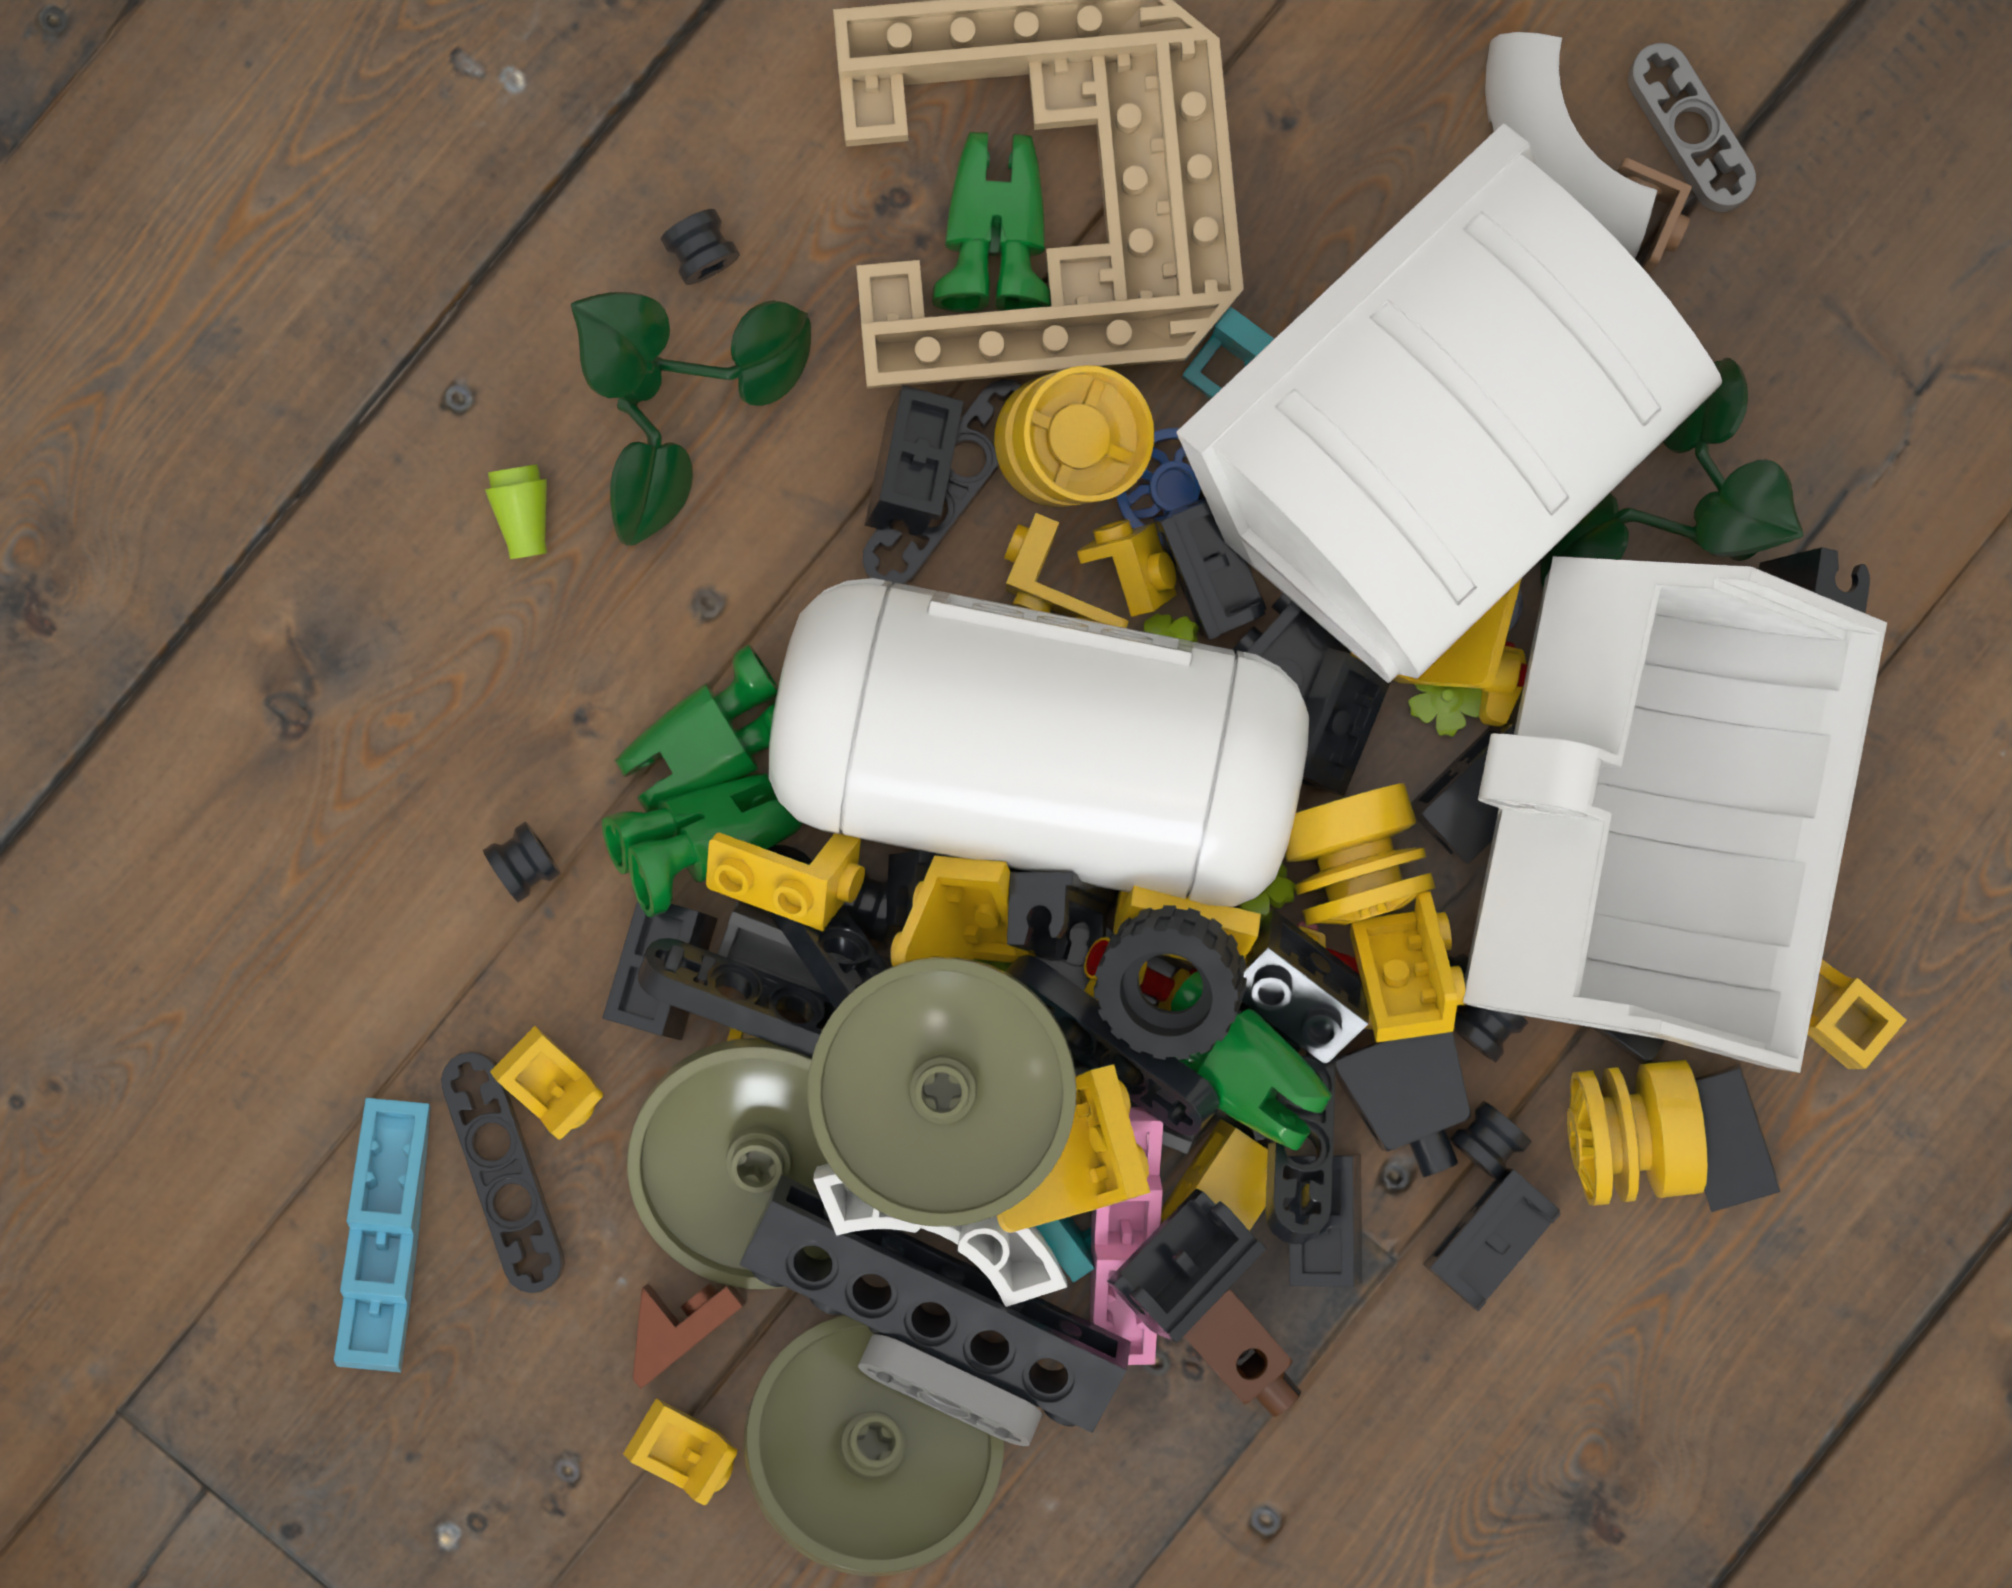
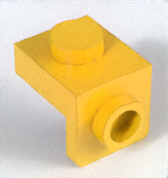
M1129 519L1103 525L1093 530L1095 539L1077 551L1080 564L1113 557L1131 617L1154 612L1177 595L1174 588L1176 584L1175 567L1169 554L1163 552L1155 523L1132 528Z
M536 1026L490 1071L495 1080L534 1113L547 1130L558 1140L562 1139L571 1129L578 1128L584 1124L592 1115L596 1103L603 1097V1092L586 1070Z
M656 1398L623 1452V1455L631 1463L682 1488L694 1501L706 1505L714 1492L722 1489L729 1480L734 1467V1458L738 1450L719 1430Z

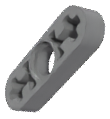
M1655 43L1647 46L1637 55L1629 69L1628 85L1630 91L1687 183L1692 186L1691 189L1699 202L1715 212H1728L1738 208L1754 189L1756 173L1753 164L1685 55L1675 46L1666 43ZM1650 61L1657 68L1668 65L1672 69L1673 73L1666 82L1675 98L1682 90H1686L1689 94V97L1677 101L1667 113H1664L1660 107L1665 105L1670 98L1666 89L1659 81L1649 85L1644 78L1650 70ZM1684 112L1700 114L1708 124L1707 139L1698 144H1689L1682 141L1675 131L1674 123L1676 117ZM1715 143H1719L1723 149L1718 151L1713 158L1719 170L1723 174L1734 171L1738 175L1739 180L1732 187L1734 195H1731L1726 188L1715 191L1711 187L1710 182L1717 174L1709 158L1701 166H1697L1693 160L1705 155Z
M872 1335L858 1365V1368L864 1374L875 1381L1011 1444L1029 1446L1042 1417V1412L1028 1401L887 1336Z

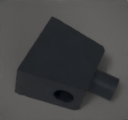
M1453 1032L1375 1042L1336 1058L1335 1077L1382 1151L1388 1152L1410 1144L1423 1177L1439 1173L1459 1163L1445 1129L1471 1118Z

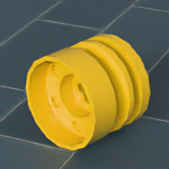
M1405 783L1382 787L1295 813L1289 843L1285 852L1286 861L1317 860L1320 872L1295 885L1296 894L1301 895L1325 888L1329 900L1327 903L1302 910L1306 926L1317 923L1347 925L1404 908V906L1416 898L1417 893L1436 888L1432 873L1403 880L1399 866L1426 858L1427 856L1424 848L1413 847L1394 850L1390 838L1416 824Z
M1687 1060L1640 1064L1636 1076L1635 1094L1629 1093L1628 1086L1619 1067L1604 1069L1601 1089L1593 1070L1572 1072L1570 1080V1108L1567 1111L1568 1140L1573 1165L1579 1174L1583 1192L1589 1205L1610 1204L1613 1182L1621 1201H1635L1639 1190L1640 1171L1644 1170L1656 1197L1665 1198L1704 1192L1708 1166L1704 1118L1696 1081Z

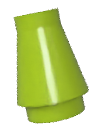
M538 464L488 472L490 488L484 490L507 544L510 559L548 553L545 541L547 479L541 480Z

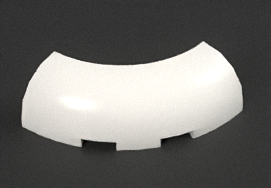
M1526 32L1499 34L1490 42L1486 64L1485 94L1489 122H1492L1493 130L1496 131L1504 123L1527 140L1531 145L1537 167L1588 210L1635 259L1646 232L1657 190L1636 183L1611 169L1596 156L1577 132L1565 106L1560 86L1559 55L1562 37Z
M829 1164L816 1167L813 1180L836 1236L867 1229H893L916 1233L922 1228L939 1234L958 1245V1252L966 1256L982 1270L998 1291L1005 1307L1067 1288V1280L1052 1249L1035 1226L1009 1233L1000 1227L997 1216L972 1224L951 1227H933L908 1223L886 1215L863 1202L843 1184Z

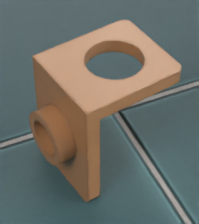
M1624 158L1616 172L1636 183L1656 189L1655 199L1668 205L1642 264V268L1649 275L1658 265L1664 250L1666 249L1674 253L1684 236L1690 218L1680 213L1692 186L1632 159Z

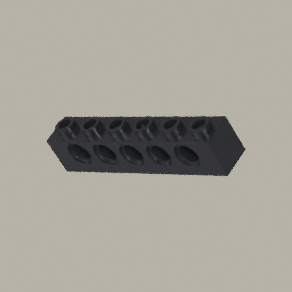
M782 1174L749 1238L739 1264L751 1270L758 1280L773 1287L785 1286L810 1298L817 1308L828 1314H844L867 1325L873 1334L901 1341L1043 1409L1049 1418L1064 1426L1073 1427L1077 1425L1093 1433L1127 1371L1131 1341L1039 1297L1005 1307L998 1291L982 1270L899 1230L867 1229L836 1236L819 1192ZM803 1247H821L828 1252L830 1258L824 1260L814 1259L806 1254ZM876 1274L883 1277L889 1285L886 1287H873L867 1284L861 1276ZM935 1302L942 1305L948 1313L933 1315L924 1311L920 1304ZM985 1330H993L1002 1334L1007 1340L992 1343L984 1340L978 1333ZM1051 1358L1061 1362L1065 1367L1060 1370H1047L1041 1367L1037 1361Z

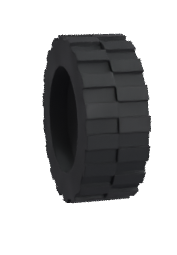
M1163 905L1162 909L1152 910V907L1140 911L1137 917L1126 919L1120 925L1117 934L1113 933L1098 964L1095 974L1098 979L1094 986V997L1098 999L1100 1005L1098 1012L1102 1020H1106L1111 1026L1110 1032L1118 1040L1122 1038L1129 1043V1048L1139 1053L1144 1051L1153 1054V1058L1164 1060L1166 1057H1177V1060L1188 1059L1191 1054L1197 1052L1203 1054L1211 1050L1217 1040L1221 1042L1228 1034L1231 1024L1235 1021L1247 984V978H1244L1245 959L1243 955L1240 956L1237 950L1238 943L1232 934L1228 936L1221 928L1222 924L1214 918L1210 920L1200 915L1201 911L1188 908V910L1177 909L1176 905ZM1162 954H1173L1185 958L1200 973L1203 983L1201 997L1193 1006L1180 1011H1168L1156 1007L1146 999L1139 986V971L1143 964L1150 958Z

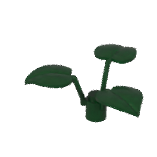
M609 292L586 297L571 303L579 336L580 362L587 384L595 393L609 399L619 398L617 403L618 410L627 413L647 437V444L638 441L624 447L616 460L610 482L611 512L616 534L622 544L626 546L636 545L667 525L685 505L692 487V464L687 451L681 445L673 442L661 445V433L637 407L639 402L647 401L657 394L662 383L661 371L723 380L738 378V390L742 401L753 406L771 404L781 399L795 386L806 366L811 346V322L807 316L808 313L783 301L772 300L756 305L741 318L734 331L731 341V355L736 365L717 367L658 357L668 343L670 324L663 306L651 297L633 292Z
M1724 358L1722 361L1713 362L1721 375L1722 384L1663 441L1664 445L1674 453H1685L1695 448L1696 458L1718 490L1706 494L1696 505L1694 510L1696 525L1692 527L1633 508H1624L1618 511L1617 499L1609 493L1541 559V583L1543 588L1545 578L1551 569L1553 556L1621 560L1628 545L1629 531L1625 524L1629 522L1641 523L1690 538L1706 552L1714 556L1730 557L1735 561L1749 559L1757 552L1803 537V530L1795 510L1792 484L1788 474L1780 465L1767 459L1756 460L1737 468L1725 480L1710 457L1709 444L1723 443L1733 437L1743 422L1747 410L1748 387L1743 370L1734 360Z

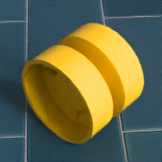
M1093 365L1076 366L1032 379L1011 394L1003 405L996 422L994 432L995 453L999 467L1007 481L1017 492L1035 503L1049 507H1069L1098 502L1122 494L1141 477L1153 451L1154 424L1146 400L1136 386L1127 378L1105 367Z

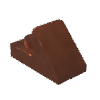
M709 1283L680 1307L687 1315V1318L681 1323L650 1284L642 1287L633 1380L640 1389L745 1305L746 1301L735 1287L728 1284L718 1292Z

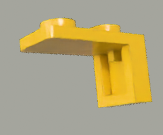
M1035 513L1029 528L1021 524L1017 525L1004 556L1005 560L1014 563L1007 579L1005 590L1016 595L1013 605L1048 613L1053 610L1068 617L1127 628L1128 620L1037 582L1057 535L1059 522Z
M716 833L709 841L706 886L712 891L823 931L843 903H852L860 892L865 876V868L858 865L861 838L846 836L843 833H834L812 863L807 865L731 836Z

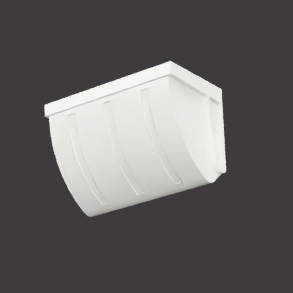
M1503 123L1176 433L1225 543L1389 683L1398 674L1418 679L1722 384V379L1715 364L1692 329L1647 272L1588 210L1537 167L1530 143Z
M1553 556L1551 569L1545 578L1514 735L1494 733L1491 734L1478 800L1498 807L1499 810L1464 978L1466 992L1463 1003L1498 1012L1664 1039L1767 1068L1800 1073L1887 622L1748 566Z

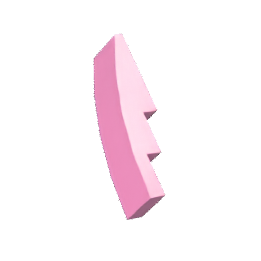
M1130 1107L1129 1119L1136 1143L1142 1147L1148 1160L1149 1175L1147 1182L1151 1193L1092 1210L1091 1254L1095 1269L1090 1272V1322L1131 1341L1128 1365L1155 1364L1157 1334L1150 1331L1107 1282L1153 1234L1161 1222L1163 1190L1160 1179L1163 1123L1142 1107Z

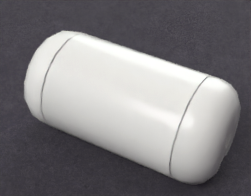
M875 578L847 580L824 590L800 613L781 672L769 742V780L778 801L799 822L824 832L843 833L846 836L914 850H923L950 857L1007 862L1009 869L1023 872H1073L1083 882L1128 893L1133 886H1138L1183 899L1189 897L1191 901L1206 905L1235 907L1258 897L1275 880L1283 861L1293 827L1308 748L1309 714L1298 685L1279 666L1256 654L1237 651L1235 654L1234 650L942 591L937 592L900 583L892 585L890 581Z

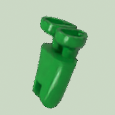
M969 132L958 163L945 239L946 248L959 252L955 267L934 284L932 303L939 309L952 312H976L988 307L990 296L989 256H1001L995 295L996 308L999 311L1050 307V289L1033 272L1030 256L1040 255L1045 251L1042 186L1033 138L1031 135L1013 134L1012 151L1008 160V169H1011L1010 182L986 181V169L989 168L990 164L988 132Z
M750 644L734 654L732 660L734 679L725 690L716 695L707 683L703 684L657 719L614 760L624 777L651 766L661 757L665 759L673 774L657 781L651 788L637 797L645 812L658 809V802L661 799L742 778L759 769L753 754L769 748L775 703L770 705L754 721L739 730L735 729L732 723L734 718L775 698L778 686Z
M766 773L750 775L661 799L658 802V809L650 812L621 811L602 819L603 837L609 856L620 874L630 873L636 898L644 913L651 918L665 913L673 900V879L680 871L686 868L696 882L702 883L706 880L709 841L716 833H722L763 849H768L796 834L802 826V823L778 801L769 780V774Z
M1198 971L1186 979L1177 990L1171 1002V1011L1187 1009L1199 1000L1202 995L1203 983ZM1252 1009L1243 1011L1240 1014L1237 1013L1228 1034L1221 1042L1217 1040L1211 1050L1203 1054L1197 1052L1191 1054L1188 1059L1180 1060L1211 1084L1217 1093L1220 1102L1219 1109L1265 1137L1293 1150L1300 1149L1310 1134V1128L1299 1116L1275 1099L1278 1092L1294 1104L1314 1113L1323 1112L1332 1096L1326 1084L1310 1065Z

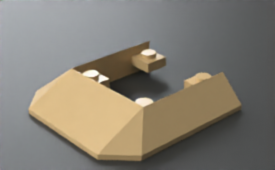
M933 0L833 9L846 147L909 141L904 93L905 85L1029 75L1034 130L1096 125L1107 240L1105 244L1046 249L1050 307L925 318L920 260L856 265L867 389L1050 373L1083 365L1106 368L1185 361L1241 295L1244 287L1220 38L1175 1Z

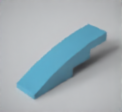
M365 1098L346 1221L350 1229L340 1288L343 1303L334 1362L337 1367L401 1373L422 1209L431 1111L430 1104Z

